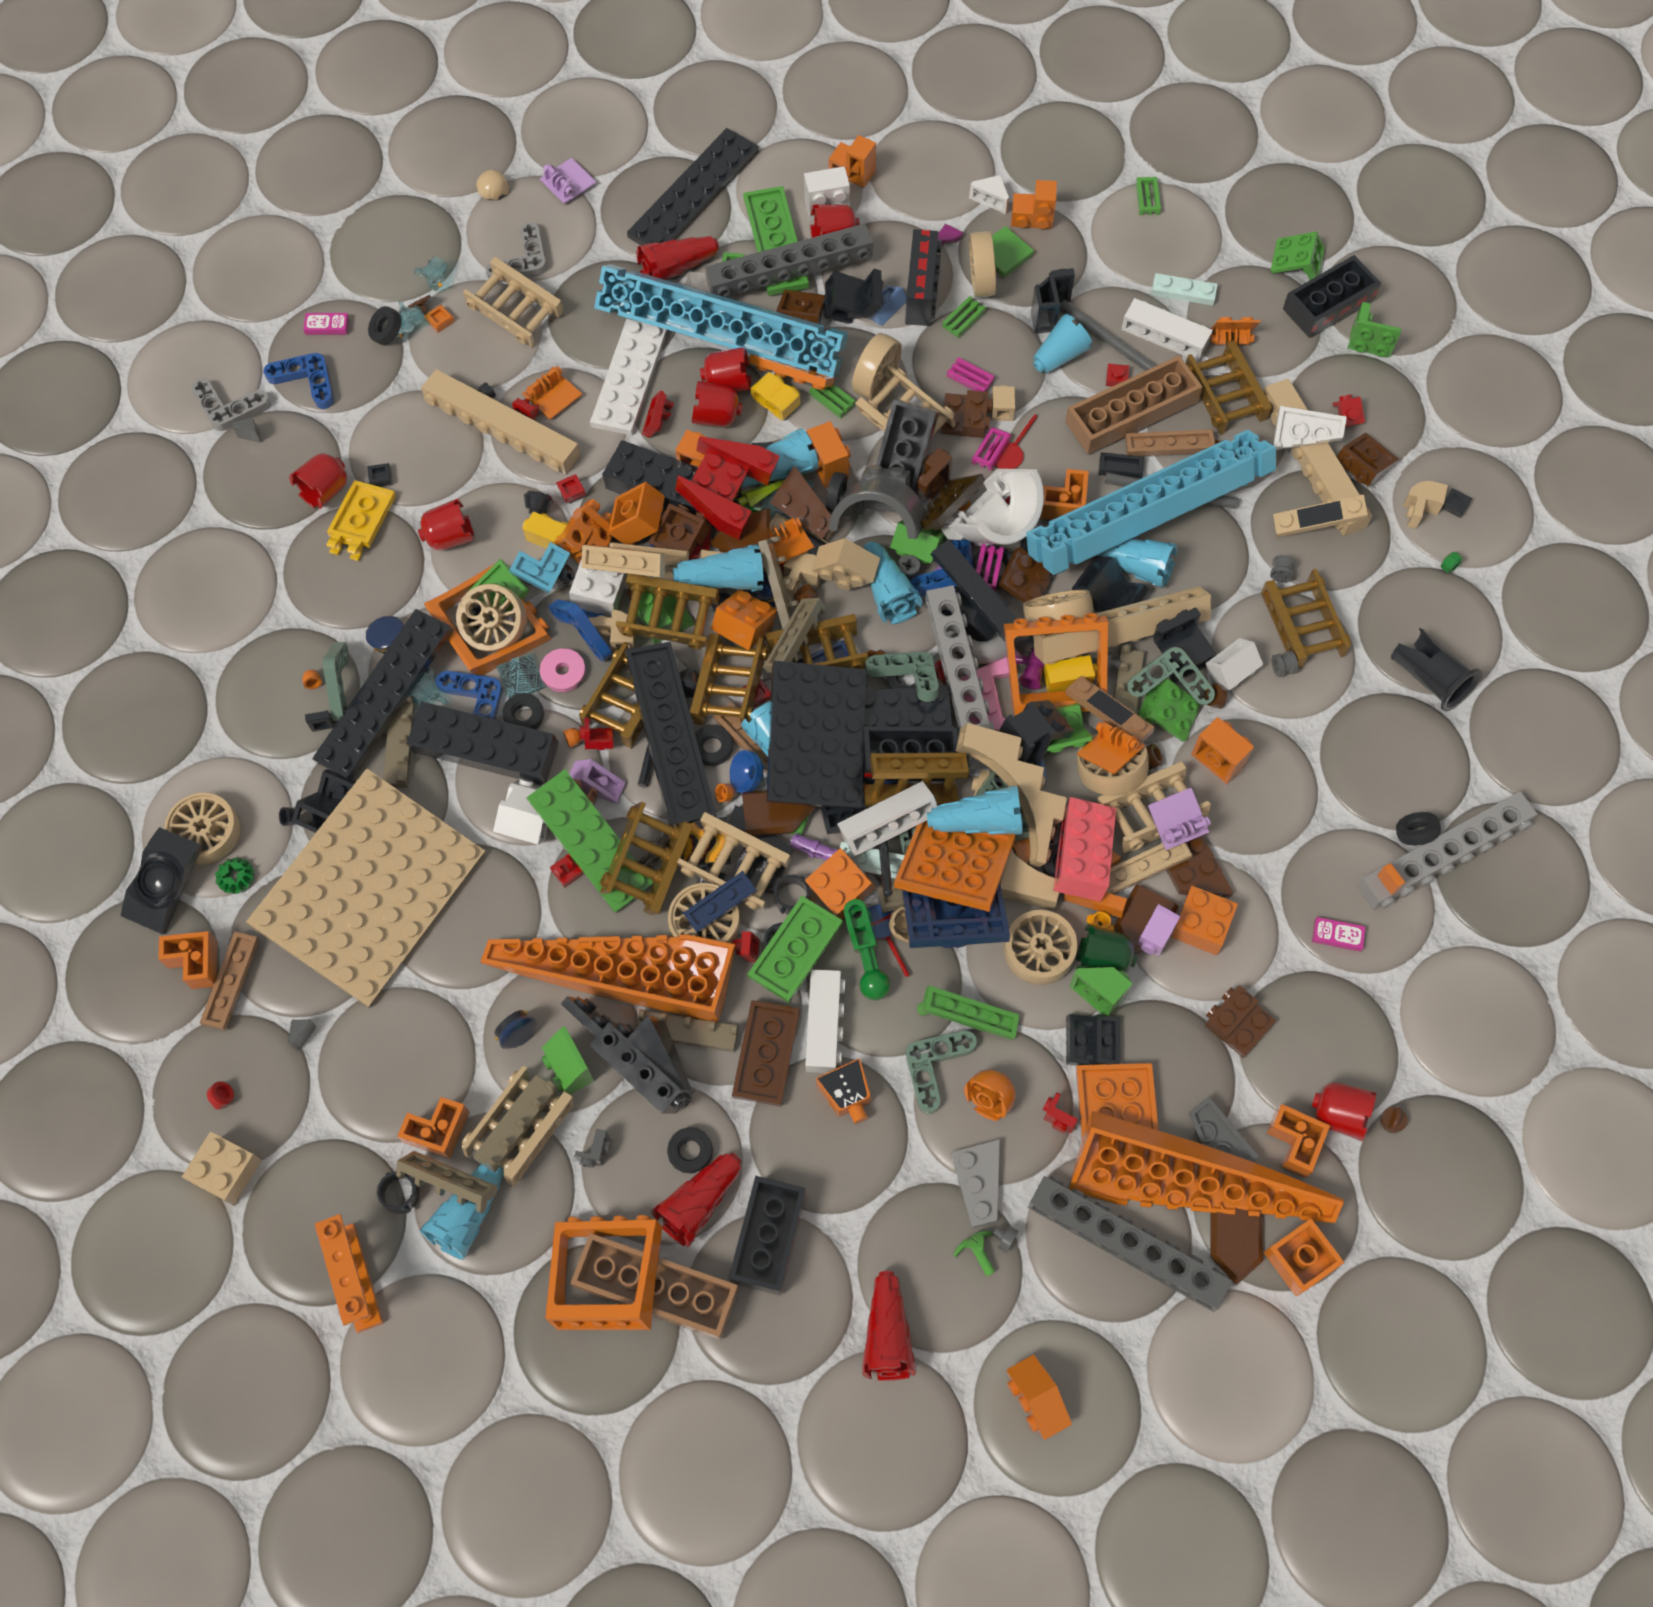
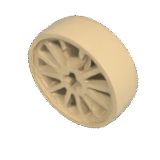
M980 231L970 233L969 256L974 297L993 296L996 294V274L991 232Z
M878 333L870 340L861 354L854 371L852 389L855 393L872 400L892 378L887 368L891 365L897 370L902 353V345L897 339L883 333Z
M483 584L468 591L461 599L457 608L456 622L461 636L470 646L483 652L496 653L517 643L522 638L527 625V613L520 597L509 588L498 584ZM490 592H496L493 607L489 596ZM502 594H504L507 600L499 607ZM484 595L485 602L477 600V598ZM512 603L514 606L513 610L503 613ZM479 604L481 612L475 616L472 608L474 605ZM489 615L495 618L493 622L488 618ZM516 615L515 622L505 620L506 617ZM468 617L476 621L468 624ZM504 623L514 626L511 633L503 626ZM482 625V627L474 635H472L470 628ZM499 628L507 635L503 641L501 640ZM487 630L484 643H480L478 638ZM494 632L496 643L490 645L492 633Z
M1069 590L1028 600L1023 604V611L1028 622H1035L1039 617L1060 620V617L1063 615L1084 618V614L1094 613V607L1090 591Z
M1146 746L1116 774H1112L1077 755V770L1082 783L1091 791L1099 794L1120 795L1130 792L1140 786L1148 774L1149 759Z
M195 793L181 799L169 811L164 825V829L201 845L207 843L209 849L206 851L201 849L195 863L196 865L212 864L228 856L237 845L241 833L240 821L236 811L225 799L212 793ZM199 808H201L200 815H198L196 812ZM220 809H221L222 811H224V812H222V813L216 815ZM191 812H192V814H193V816H194V818H192V819L187 816V815H189ZM228 818V821H229V822H228L227 824L224 823V822H221V821H223V820H225V819ZM184 820H185V821H187L189 824H181V823L184 822ZM225 830L223 836L219 835L215 838L218 831Z
M698 883L688 886L677 894L670 905L667 918L671 937H679V935L686 934L698 936L694 928L688 931L687 929H681V925L689 921L684 914L679 917L677 915L681 911L685 912L689 909L684 906L687 902L695 905L694 898L701 897L703 899L720 886L711 883ZM739 906L731 910L732 914L723 915L699 933L702 934L703 938H707L706 934L711 933L716 941L732 943V940H736L741 927ZM717 921H732V925L727 927ZM717 928L727 934L720 939L714 929Z
M1032 910L1020 915L1009 926L1010 941L1004 942L1003 951L1009 968L1017 977L1031 984L1045 985L1058 981L1071 970L1078 952V941L1075 931L1065 918L1048 910ZM1032 923H1041L1040 933H1036ZM1045 924L1054 926L1049 935L1044 933ZM1027 925L1032 938L1020 930V928ZM1057 931H1061L1065 936L1053 941L1051 939ZM1014 935H1018L1027 943L1013 941ZM1066 942L1069 946V949L1055 948V946ZM1037 944H1038L1039 946L1045 945V949H1044V950H1043V948L1037 949V948H1036V945H1037ZM1012 947L1026 949V951L1015 954ZM1030 956L1025 964H1021L1018 959ZM1054 956L1058 959V964L1054 966L1049 965L1045 959ZM1033 960H1036L1035 971L1027 968ZM1040 965L1045 972L1039 971Z

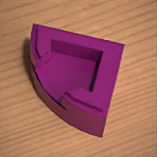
M945 224L938 233V240H942V245L953 241L954 243L958 242L963 237L962 231L948 224Z

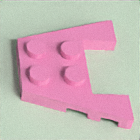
M1007 657L976 670L977 678L982 679L984 691L981 692L983 700H987L989 705L988 720L993 722L995 731L1000 730L1005 718L1002 717L994 679L1009 677ZM965 675L959 679L962 681H966L969 679L968 675ZM971 695L963 697L966 702L971 703L975 701ZM977 717L969 718L972 724L981 723Z

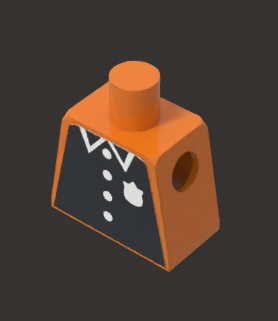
M859 1058L816 1078L818 1089L838 1117L849 1113L854 1124H859L868 1118L863 1106L871 1102V1096Z

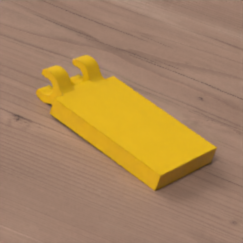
M354 480L327 530L328 536L331 537L327 542V547L331 548L329 553L339 555L342 543L349 545L347 552L351 553L349 558L359 561L363 546L370 548L396 498L395 491Z

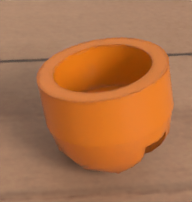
M307 670L302 675L303 685L306 689H316L321 686L322 679L316 670Z
M569 728L563 731L569 748L577 746L581 742L578 729Z
M721 783L715 789V797L719 802H729L736 795L734 787L730 784Z

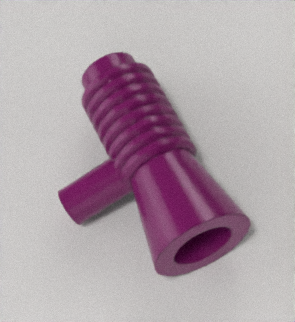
M1032 648L1030 656L1023 655L1019 659L1015 654L1017 664L1027 665L1018 679L1019 683L1028 689H1039L1041 686L1042 670H1044L1045 664L1035 656L1034 648Z

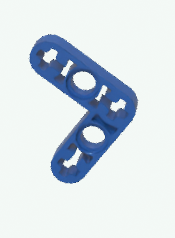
M311 353L271 362L263 369V373L270 384H280L308 377L315 405L320 409H327L334 403L328 367L323 355L320 353ZM315 362H318L319 370L315 369ZM295 365L301 366L296 372L290 371L291 367ZM317 378H325V381L321 384L314 383ZM320 392H324V394H325V399H324V400H321L322 398H321V393H320Z
M966 539L953 540V545L973 567V545L971 541ZM943 569L916 576L909 581L918 590L921 597L926 596V591L952 585L957 587Z
M556 599L548 606L550 612L557 620L573 625L600 661L604 662L612 656V651L577 604Z
M443 671L438 674L436 684L441 692L477 698L473 714L496 719L503 693L499 680L493 677L453 671ZM447 678H450L452 683H448L447 686H444L443 682H446ZM473 681L476 683L472 690L463 689L466 682ZM494 685L496 690H492V699H489V692L487 688H491V686ZM483 706H492V711L489 714L484 715L480 713Z

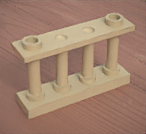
M494 257L490 261L492 276L475 295L465 289L463 292L466 300L465 303L471 310L479 311L513 334L521 344H527L533 348L535 343L532 332L548 314H553L559 318L564 312L562 302L497 257ZM503 280L509 286L490 306L482 299L498 281ZM515 292L524 294L525 298L508 317L499 312ZM536 302L542 307L525 328L515 323L531 303Z
M891 365L887 369L892 378L877 395L868 401L860 397L855 403L862 415L885 432L890 410L882 415L878 411L877 406L899 383L907 390L900 400L909 402L915 396L923 403L921 406L940 411L934 434L945 422L953 428L956 426L955 414L948 407H941L909 381L904 371L900 368L896 370Z
M613 542L610 543L609 547L582 545L581 568L664 577L665 571L673 572V568H677L678 563L689 560V551Z
M1182 761L1146 776L1143 783L1130 792L1098 797V804L1116 808L1115 820L1126 836L1123 837V853L1131 850L1137 851L1143 845L1160 838L1154 820L1141 800L1149 796H1154L1157 801L1166 798L1162 791L1170 787H1175L1178 792L1186 790L1187 788L1183 783L1185 781L1186 767ZM1209 801L1199 804L1203 817H1209L1211 805ZM1133 805L1146 828L1134 832L1120 809Z
M704 812L700 821L702 826H704L703 830L705 832L689 861L686 862L680 858L677 861L679 867L682 868L680 872L691 878L696 875L711 884L721 886L726 882L719 879L718 876L734 846L737 847L739 844L747 848L745 850L747 854L735 876L741 871L747 874L755 857L761 855L768 859V865L755 887L757 892L747 898L744 903L753 910L757 911L758 908L765 910L766 903L760 899L776 869L780 868V866L788 867L791 861L790 855ZM718 833L726 837L724 839L726 843L710 872L707 873L696 866L712 837Z
M522 1066L519 1071L513 1072L508 1080V1086L475 1130L468 1132L464 1137L462 1150L466 1157L469 1158L474 1150L477 1151L483 1144L481 1140L490 1129L493 1130L499 1122L496 1120L505 1109H510L514 1103L512 1099L520 1088L524 1090L530 1083L527 1081L529 1074L525 1066ZM565 1091L560 1098L552 1097L547 1105L550 1111L545 1118L537 1117L533 1122L532 1126H534L535 1132L530 1138L522 1137L516 1146L519 1147L520 1152L516 1158H506L501 1164V1167L504 1168L505 1181L511 1186L515 1187L574 1106L573 1096Z

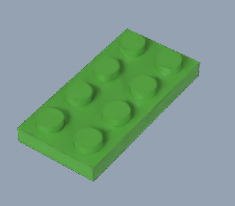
M801 896L748 972V978L789 1003L842 926L843 920Z

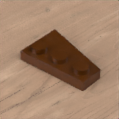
M794 466L770 501V504L791 518H799L802 526L825 540L831 531L829 530L831 513L815 494L797 467Z

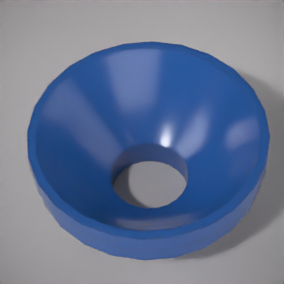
M741 750L734 756L729 772L730 781L734 789L740 793L752 792L763 781L764 765L755 752Z

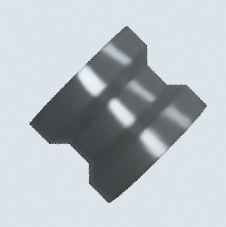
M905 555L899 559L898 567L909 581L919 576V559L913 555Z
M1286 555L1274 557L1272 562L1274 568L1271 569L1270 577L1277 582L1291 581L1293 578L1292 570L1296 564L1295 560Z
M1292 650L1285 652L1284 655L1275 654L1272 656V667L1277 677L1284 676L1287 672L1292 674L1298 671L1297 658Z

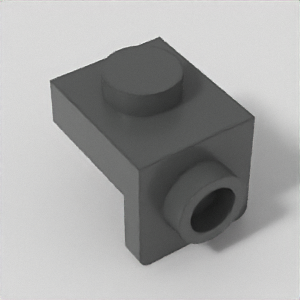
M596 1129L591 1152L575 1151L574 1156L576 1160L580 1161L579 1164L584 1167L594 1168L595 1165L602 1166L605 1154L610 1152L612 1139H609L606 1130Z

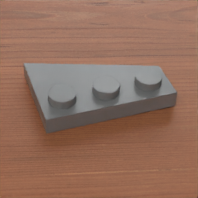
M1000 1139L954 1151L950 1154L972 1229L997 1222Z

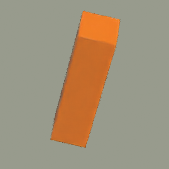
M1107 892L1104 894L1101 902L1064 893V901L1105 912L1122 918L1127 905V898Z

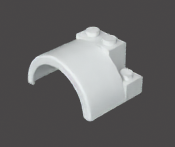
M997 469L983 482L987 491L965 512L957 511V514L949 518L945 522L946 525L941 528L947 539H966L974 542L975 546H981L982 544H985L986 547L994 544L1007 545L1022 540L1027 536L1026 532L1034 529L1043 509L1044 490L1037 469ZM1009 495H1011L1010 505H1008L1003 499Z

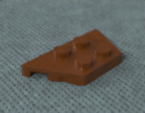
M1201 835L1185 842L1192 854V858L1166 870L1178 894L1187 895L1191 886L1215 895L1231 897L1233 891L1204 836Z

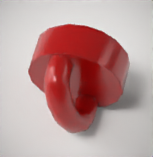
M223 1081L214 1083L207 1090V1099L217 1110L227 1106L234 1098L233 1089Z

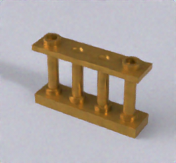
M1235 340L1227 342L1221 356L1196 363L1192 354L1187 356L1185 364L1203 387L1200 398L1211 417L1213 427L1217 428L1220 435L1225 433L1228 421L1250 414L1256 415L1259 422L1268 419L1272 406ZM1224 363L1232 371L1207 380L1201 372ZM1232 380L1237 381L1241 387L1216 397L1210 387ZM1241 397L1247 398L1250 404L1225 414L1219 405Z
M1317 568L1312 569L1307 582L1280 588L1277 587L1274 580L1265 582L1261 591L1262 597L1285 651L1292 650L1296 655L1298 669L1303 667L1308 655L1337 648L1340 657L1346 656L1351 646V640L1349 635L1344 632L1325 589L1324 578L1319 575ZM1311 590L1316 600L1289 608L1285 606L1283 597ZM1320 609L1324 618L1323 621L1300 627L1294 626L1291 620L1292 616ZM1329 629L1333 639L1305 646L1302 645L1299 636Z
M627 574L626 583L633 594L626 622L616 621V627L623 636L634 637L638 635L688 644V647L693 649L709 647L707 637L702 636L708 607L711 604L718 605L720 595L718 589ZM645 592L653 593L655 596L648 626L635 624L641 596ZM667 596L676 597L675 599L677 600L671 630L657 628L663 601ZM689 600L698 601L700 604L693 634L680 632L686 602H689Z
M855 614L819 621L816 629L810 628L806 635L809 642L806 646L801 645L799 648L803 662L805 664H813L808 646L822 643L827 661L816 663L815 665L866 669L867 652L858 654L853 639L854 635H858ZM784 629L766 633L769 654L772 652ZM844 638L849 656L836 659L831 640Z
M710 633L709 647L705 651L690 710L694 724L704 725L705 717H708L709 714L739 717L741 723L744 719L749 723V721H752L749 714L755 710L753 706L764 661H767L769 657V648L766 647L763 638H758L756 648H751L750 650L743 647L725 646L719 634ZM724 655L754 657L751 668L723 666L719 662L720 658ZM719 674L749 677L746 688L715 685L714 681L715 677H718ZM714 694L744 697L741 708L710 705L709 701L710 697L714 696Z
M623 643L621 648L616 649L611 665L587 705L582 706L579 717L582 726H584V718H589V724L593 720L620 732L623 745L632 748L644 728L638 704L633 705L608 694L613 683L634 691L632 680L618 675L624 664L628 665L625 650L629 649L627 643ZM604 701L631 713V718L628 723L622 724L598 713L597 710Z
M966 753L871 754L870 765L872 779H875L874 784H863L865 807H872L916 785L908 784V780L912 778H922V781L933 794L937 806L959 801L956 783L954 782L956 778L968 777L969 769ZM932 778H946L944 784H931ZM885 779H899L898 784H884Z
M640 802L634 806L632 805L627 813L626 819H628V823L608 872L603 874L600 880V885L602 886L600 893H611L612 888L643 901L645 905L643 912L655 915L659 914L677 868V861L681 858L693 825L685 821L674 826L666 824L644 814L643 810L646 803ZM641 822L669 835L671 839L669 846L662 848L634 835L638 823ZM632 844L661 857L662 864L660 869H651L625 857L629 845ZM621 866L652 879L654 884L651 891L645 892L617 880L616 878Z

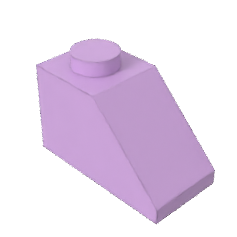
M592 759L575 761L570 771V776L573 779L582 781L581 790L583 793L588 794L590 789L594 787L598 793L597 798L612 803L618 802L626 783Z
M1158 904L1137 945L1141 946L1144 952L1159 956L1180 916Z

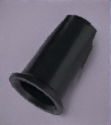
M1419 628L1420 635L1414 644L1417 650L1399 643L1392 652L1391 660L1398 663L1440 699L1443 711H1450L1473 692L1479 684L1483 672L1478 668L1470 670L1427 634L1424 629Z

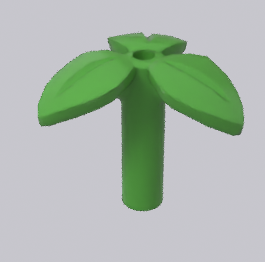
M979 1231L971 1235L970 1238L964 1239L955 1249L954 1257L956 1258L963 1249L970 1248L985 1275L993 1274L995 1270L984 1251V1237L992 1236L993 1233L991 1231Z

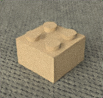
M843 538L819 546L812 571L819 574L821 579L837 584L838 588L850 590L873 583L880 558Z
M210 1131L182 1175V1178L234 1206L262 1160Z

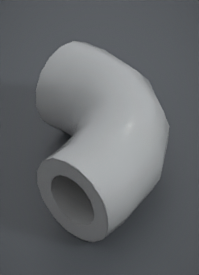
M955 632L950 637H957L958 634ZM1000 636L985 642L972 639L973 648L970 651L972 657L976 656L978 664H990L1007 657L1006 645ZM955 652V653H954V654H956L960 659H962V658L964 657V656H963L961 653H959V652Z

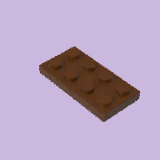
M751 1000L732 1098L782 1106L800 1008Z

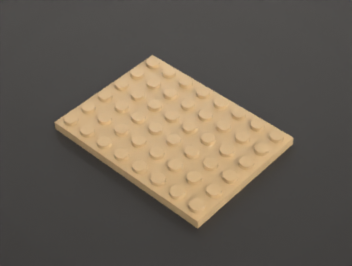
M366 769L247 919L246 924L369 1008L483 856L485 850L369 769Z

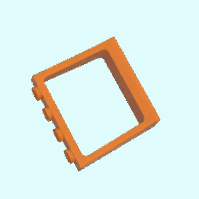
M492 566L442 595L424 603L432 617L450 625L454 629L448 638L449 642L469 671L474 675L480 676L552 639L546 631L549 628L542 617L538 619L535 616V613L538 612L530 601L526 603L522 599L527 618L536 629L535 634L503 650L478 659L447 614V610L460 602L469 589Z
M1086 613L1084 618L1063 615L1060 617V620L1039 617L1035 622H1028V620L1020 618L1014 620V623L1004 624L1011 706L1014 716L1021 713L1026 704L1031 701L1050 700L1055 705V708L1077 703L1066 695V691L1019 694L1014 639L1018 636L1098 630L1096 686L1107 693L1108 620L1106 616ZM1080 705L1081 712L1088 711L1086 708Z
M638 1215L636 1220H628L623 1216H614L613 1221H605L601 1217L593 1216L590 1221L569 1217L567 1222H555L545 1319L557 1330H651L654 1288L663 1228L656 1219H651L645 1215ZM590 1233L600 1237L646 1236L634 1303L565 1305L569 1239L572 1237H588Z

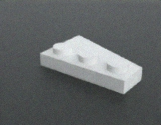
M1280 406L1273 446L1278 450L1341 441L1344 436L1346 416Z

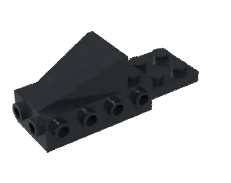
M567 996L563 1000L561 1005L596 1037L590 1046L661 1114H676L680 1108L684 1109L690 1104L693 1099L691 1095L695 1090L689 1084L667 1025L662 1018L646 1016L635 1029L628 1023L626 1025L621 1022L614 1023L606 1015L603 1014L601 1016L595 1011L597 1006L587 998Z

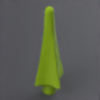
M785 479L758 488L741 491L742 497L736 499V504L753 507L767 495L780 488Z

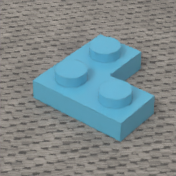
M551 542L540 561L519 551L509 572L550 593L570 553Z

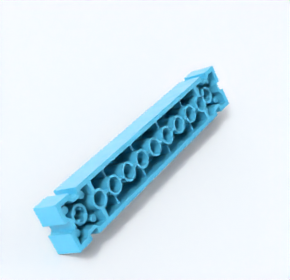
M615 265L602 266L599 283L604 284L602 291H597L595 309L609 313L618 311L619 316L732 349L746 348L747 353L808 371L817 367L818 374L832 378L839 375L843 358L838 357L840 351L845 350L848 332L834 328L825 332L824 325L636 271L626 273L625 268Z
M1247 429L1235 435L1232 441L1226 439L1051 520L1049 521V526L1045 528L1041 525L1026 532L1028 555L1038 563H1043V567L1051 574L1063 573L1069 568L1068 564L1070 563L1079 564L1232 490L1248 485L1249 482L1254 481V476L1263 477L1275 471L1276 447L1265 440L1259 442V436Z

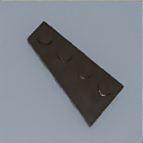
M983 474L948 480L946 483L947 487L943 488L940 492L942 497L934 500V507L929 508L920 521L923 530L943 528L946 525L945 522L955 516L957 510L967 504L968 499L972 495L979 492V488L985 481Z

